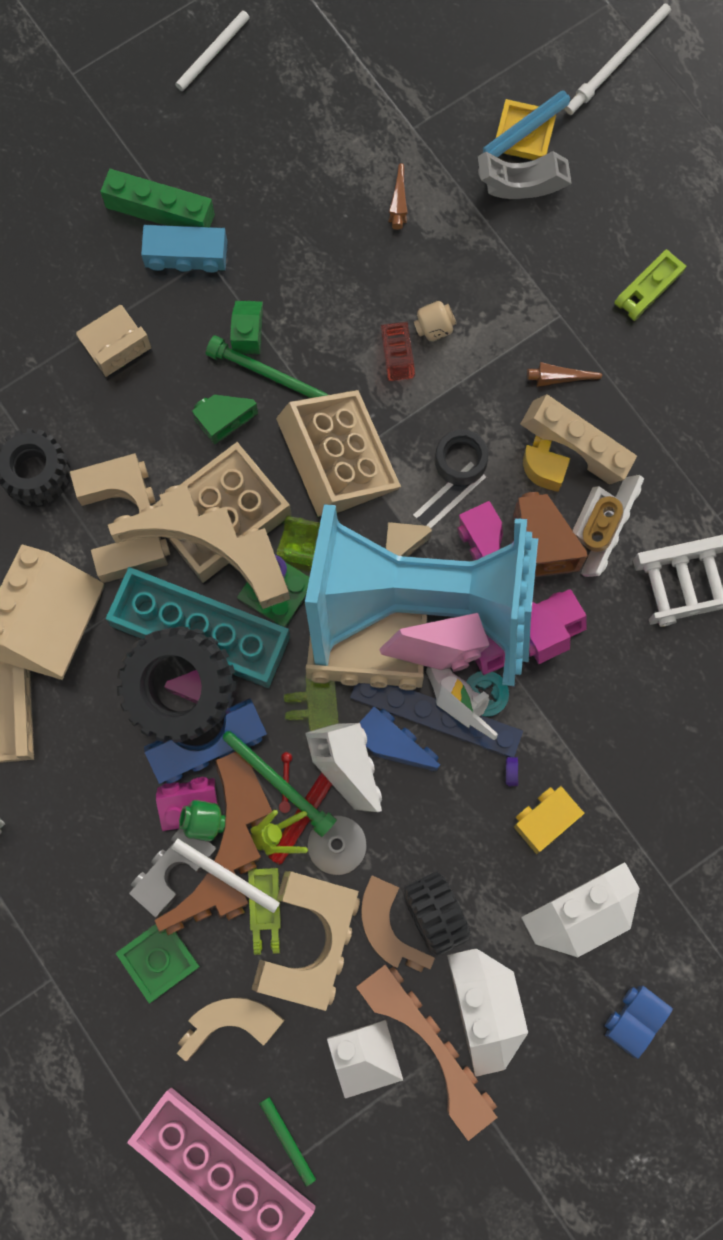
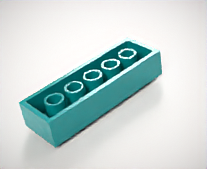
M128 567L106 617L111 627L144 639L145 635L170 627H188L190 630H201L205 632L204 636L208 638L213 637L219 642L217 646L220 650L225 649L229 657L226 660L229 665L233 664L235 673L233 675L268 689L291 637L288 628L131 567Z

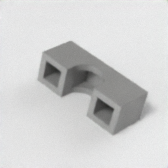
M181 829L171 839L174 843L177 838L210 859L219 851L210 842L187 838ZM173 844L167 851L162 849L151 861L154 866L148 873H140L131 884L133 889L129 894L156 918L161 917L179 897L168 882L171 869L178 864H188L198 873L203 869L171 849Z

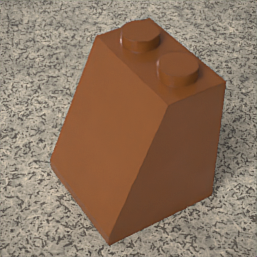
M538 492L523 494L522 497L518 498L513 518L514 524L515 518L527 519V532H532V538H538L535 577L580 571L587 558V551L548 494L539 495Z

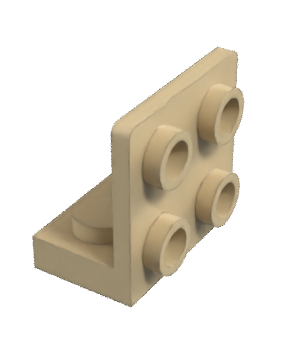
M122 305L112 309L76 333L105 377L151 349L146 332L141 326L139 328L136 326Z

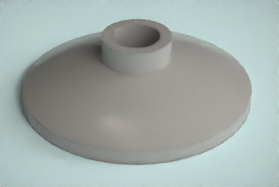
M334 816L337 821L322 838L312 829L308 839V852L312 862L321 871L331 875H343L353 871L362 862L366 852V838L361 827L356 822L347 817ZM335 839H339L343 843L342 848L339 850H334L331 847V843Z

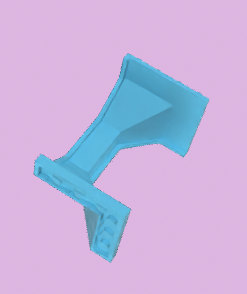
M324 505L305 598L315 665L328 666L330 652L334 645L393 613L401 612L450 617L478 613L485 633L505 652L503 685L514 686L515 675H521L522 662H529L531 611L538 538H532V532H527V519L515 518L514 541L512 544L475 561H455L398 556L340 524L337 519L336 505Z

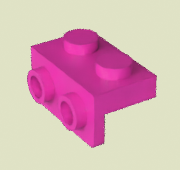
M197 777L190 782L165 783L158 787L156 803L162 831L178 829L183 806H188L193 800L212 802L218 805L215 778Z

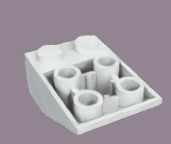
M360 723L335 724L307 732L306 737L313 763L354 810L372 812L382 811L380 805L382 796L379 788L375 785L373 777L374 764L372 759L368 757L366 749L367 736Z

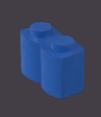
M639 986L637 989L632 987L622 1000L625 1003L622 1011L619 1014L615 1011L605 1024V1027L608 1028L605 1036L636 1059L643 1054L673 1010L672 1007L644 986Z

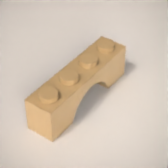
M547 394L532 402L521 422L522 426L541 439L561 443L576 451L587 462V470L608 484L625 480L637 455Z

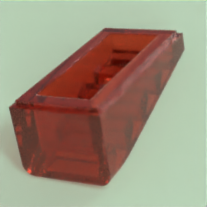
M408 321L381 325L388 380L414 378L415 368ZM404 334V337L388 339V336ZM405 345V346H399V347L389 348L390 346ZM407 355V356H405V357L391 358V357H395V356Z

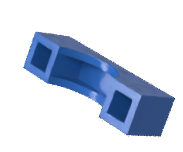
M251 698L228 708L220 732L214 739L205 744L187 745L182 742L174 743L173 740L166 742L157 740L144 746V753L159 784L164 781L167 784L173 783L183 777L182 773L190 769L199 771L210 764V760L216 757L222 758L236 752L223 740V734L226 731L234 733L248 747L263 740L262 736L267 733Z

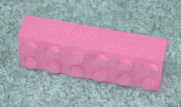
M173 1088L165 1092L127 1142L243 1240H294L315 1211L314 1204Z

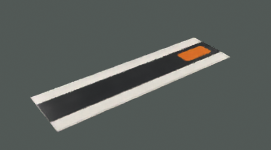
M470 462L460 472L470 471L475 465ZM483 474L475 483L466 486L453 485L448 482L413 515L424 526L432 528L483 481L486 476Z

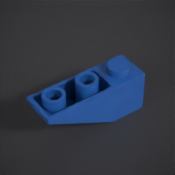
M373 707L361 720V728L364 729L367 736L366 749L372 756L432 771L439 769L440 764L437 762L439 757L428 747L422 749L415 743L417 738L404 727L400 730L393 723L395 718L382 708L379 711Z

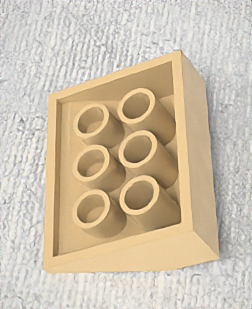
M358 390L289 402L276 418L318 517L322 516L324 505H336V512H341L398 490L401 487Z
M238 442L180 484L181 487L187 485L198 516L203 515L204 511L212 507H226L237 538L241 537L245 531L253 528H258L259 530L265 528L266 533H269L291 516L290 504ZM161 499L154 505L158 507L162 506L163 504ZM168 538L202 583L229 563L226 559L204 546L183 539Z
M21 545L0 587V661L63 680L105 584L49 552Z

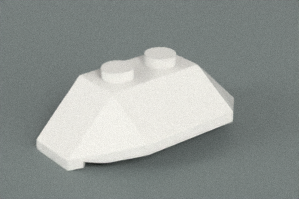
M624 862L521 918L536 945L580 957L631 929L640 888Z
M478 949L447 955L475 1077L505 1070L528 1034L514 972Z

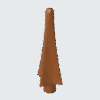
M403 163L398 165L396 186L389 209L390 216L388 222H392V228L396 230L403 228V222L407 223L406 214L408 212Z
M540 362L538 369L527 370V380H537V387L569 381L602 378V374L598 372L574 370Z

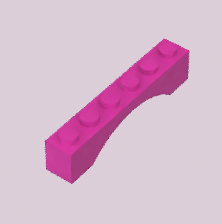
M490 501L459 515L460 526L457 527V531L461 540L464 543L468 541L471 546L470 554L474 561L500 549L503 539L502 521ZM532 602L529 656L534 655L538 664L570 650L571 637L557 613L544 609Z

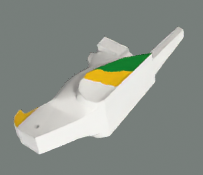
M427 667L426 673L434 689L437 706L468 728L471 725L495 740L498 734L479 717L488 706L489 695L485 692L481 694L474 692L466 681L451 671V668L438 670Z

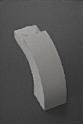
M554 151L526 163H508L488 152L478 156V173L481 181L487 184L488 193L496 197L507 199L539 197L556 192L572 184L568 160Z

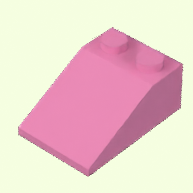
M474 613L402 628L379 650L381 655L438 670L452 668L453 671H459L469 667L470 661L480 658V653L489 646V642L479 614Z

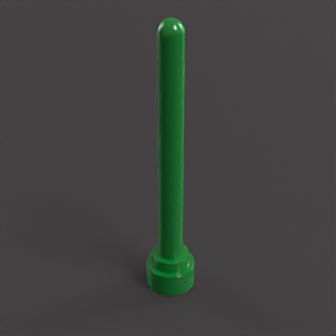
M216 335L208 343L205 354L215 360L226 358L310 398L328 395L319 389L229 348V344Z
M226 731L223 734V740L300 811L307 812L306 816L312 821L310 824L314 826L313 830L321 838L337 821L329 812L326 814L323 810L319 812L234 733Z

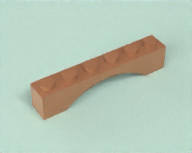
M384 965L356 986V988L375 1013L390 1016L406 1024L417 1032L430 1046L440 1063L445 1077L448 1095L447 1112L469 1141L498 1118L493 1112L497 1106L487 1092L482 1095L474 1086L478 1080L468 1066L462 1070L455 1059L460 1055L449 1041L443 1044L437 1036L441 1030L432 1017L429 1016L425 1019L418 1009L423 1005L412 991L407 994L400 984L404 979L393 966L388 969Z

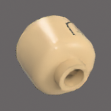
M436 301L420 308L417 312L418 320L414 321L419 336L425 335L431 342L450 335L453 332V326L456 325V320L449 304L444 305L441 301Z

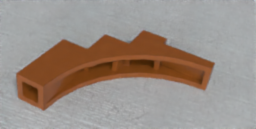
M234 752L216 760V769L223 786L226 813L224 834L219 852L214 861L230 872L239 871L242 875L257 868L255 863L261 858L247 828L257 826L272 812V809L252 766L237 752ZM208 872L191 895L176 908L157 918L155 924L159 933L166 931L169 936L184 928L183 923L194 918L195 922H199L211 916L210 910L214 908L220 919L225 916L228 921L245 913L243 908L248 905V901L244 894Z

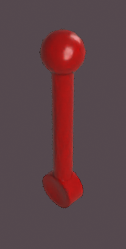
M284 752L281 755V760L284 763L283 779L289 783V763L292 761V755L289 752ZM282 794V803L279 805V810L282 813H288L291 806L288 803V799Z

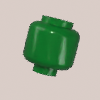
M193 800L188 806H183L179 818V828L183 830L187 838L209 842L214 840L216 835L224 830L225 816L221 815L220 807L216 803Z

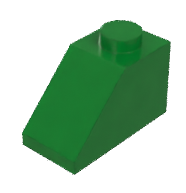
M235 301L230 335L233 350L241 354H260L263 302Z
M213 395L209 399L204 398L195 405L192 413L195 422L215 445L257 415L258 409L257 403L253 399Z

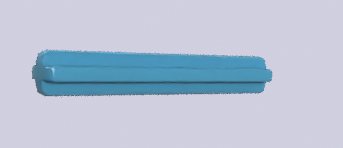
M565 91L558 92L483 148V153L488 152L495 157L500 156L568 106L570 103L569 95Z

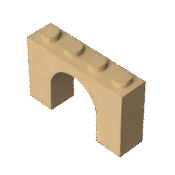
M136 454L70 471L76 497L82 506L108 498L120 497L136 504L139 508V513H141L144 508L156 503L152 487L146 488L144 478L149 477L145 462H139ZM160 537L136 538L91 550L96 572L102 583L124 578L128 567L145 572L168 565L166 556L170 555L166 538L161 539Z
M285 871L277 901L302 907L316 914L325 929V945L320 956L313 963L302 968H289L260 960L252 990L326 1011L327 1006L333 1003L336 988L333 987L335 977L341 973L344 958L341 955L344 945H348L351 938L352 928L349 925L352 915L355 916L359 908L360 899L357 898L359 891L291 871Z

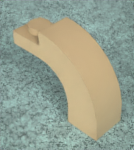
M229 998L216 1001L200 1009L188 1020L197 1030L193 1032L190 1029L178 1043L182 1048L177 1054L185 1061L190 1060L205 1040L215 1030L224 1026L240 1027L249 1032L262 1045H265L285 1020L273 1009L256 1000Z

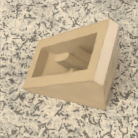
M388 522L386 549L398 556L408 557L431 538L432 530L429 526Z

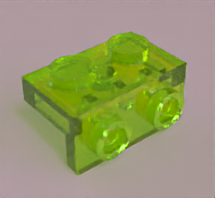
M286 516L284 532L277 549V555L283 560L312 567L320 523Z

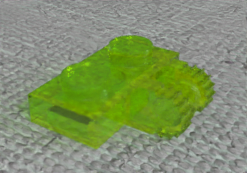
M306 679L307 692L284 694V702L296 703L307 700L308 703L307 710H290L286 712L287 720L309 718L310 731L338 724L335 681L329 680L327 683H316L311 679Z

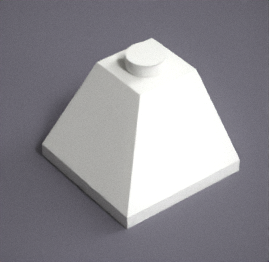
M386 1020L328 1037L327 1041L345 1098L403 1081Z

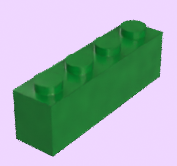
M109 169L100 191L106 208L165 226L210 228L215 215L211 198L113 169Z

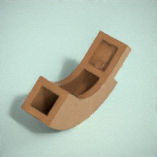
M371 876L362 901V922L371 946L382 959L398 968L403 957L407 959L406 966L422 972L424 967L431 969L434 957L404 944L392 931L389 914L399 887Z

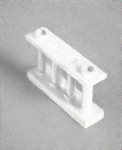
M723 535L645 551L636 555L633 560L635 570H645V573L649 574L659 611L649 618L650 625L659 623L660 627L676 623V619L723 609V587L714 559L717 556L716 554L723 552ZM699 558L700 561H703L714 600L702 603L697 602L687 566L690 559ZM671 563L673 567H676L686 606L674 609L669 607L660 574L661 566Z

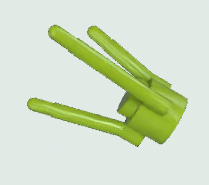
M273 810L257 826L251 828V837L256 848L261 851L265 850L266 855L308 852L307 847L276 846L282 837L281 830L307 815L306 811H302L274 825L270 822L278 814V811Z

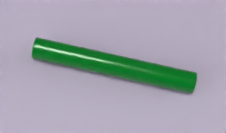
M268 1097L260 1102L259 1105L304 1185L307 1187L315 1182L316 1179L273 1102Z

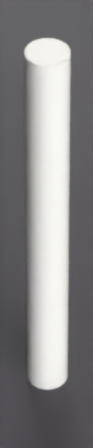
M245 11L239 13L175 83L180 91L185 90L250 19Z
M177 838L171 849L272 913L279 906L280 903L180 839Z

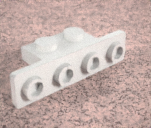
M630 476L623 480L615 497L623 505L621 523L607 549L600 552H590L581 571L583 576H600L606 569L607 559L612 549L618 543V535L623 524L629 519L630 509L634 500L641 492V485L644 480L642 476ZM599 486L592 488L573 529L574 534L583 545H585L583 530L595 504L603 497H614ZM606 511L604 515L611 517L614 515V512ZM600 535L593 537V540L596 542L603 539Z

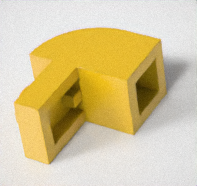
M536 435L533 446H526L523 456L524 471L528 478L536 485L559 492L570 458L549 452L552 440H544Z

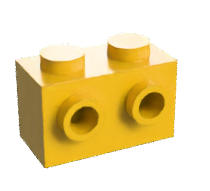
M562 786L556 791L550 787L538 797L541 803L532 810L528 806L515 817L519 822L514 828L536 854L585 814Z

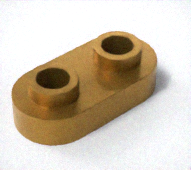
M611 496L603 497L595 504L583 530V541L589 550L600 552L610 546L623 518V505L617 498ZM606 511H612L614 512V515L611 517H606L604 513ZM600 535L603 539L596 542L593 540V537Z

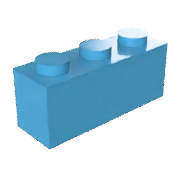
M144 225L141 256L145 267L153 270L176 268L179 271L201 269L206 272H217L218 270H225L227 253L225 228Z

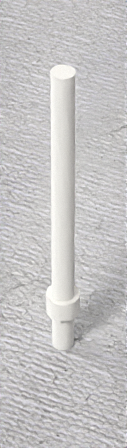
M663 4L588 83H584L576 91V96L564 108L569 115H572L583 103H587L595 95L594 91L671 12L668 4Z

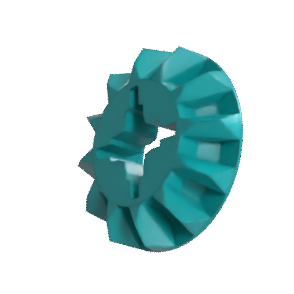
M480 671L469 677L466 682L476 693H480L477 688L486 690L493 685L490 694L493 700H489L482 716H495L505 708L509 699V689L507 685H503V678L494 672L483 675Z

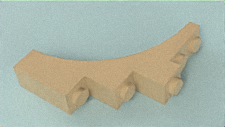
M180 485L172 486L166 489L165 493L160 494L162 506H149L137 515L131 517L130 515L120 516L114 520V523L108 524L115 543L136 538L167 537L183 539L206 547L226 559L243 575L253 588L262 609L290 599L265 528L261 530L258 528L247 530L241 537L237 538L226 507H212L204 511L203 515L198 516L187 485L183 487Z

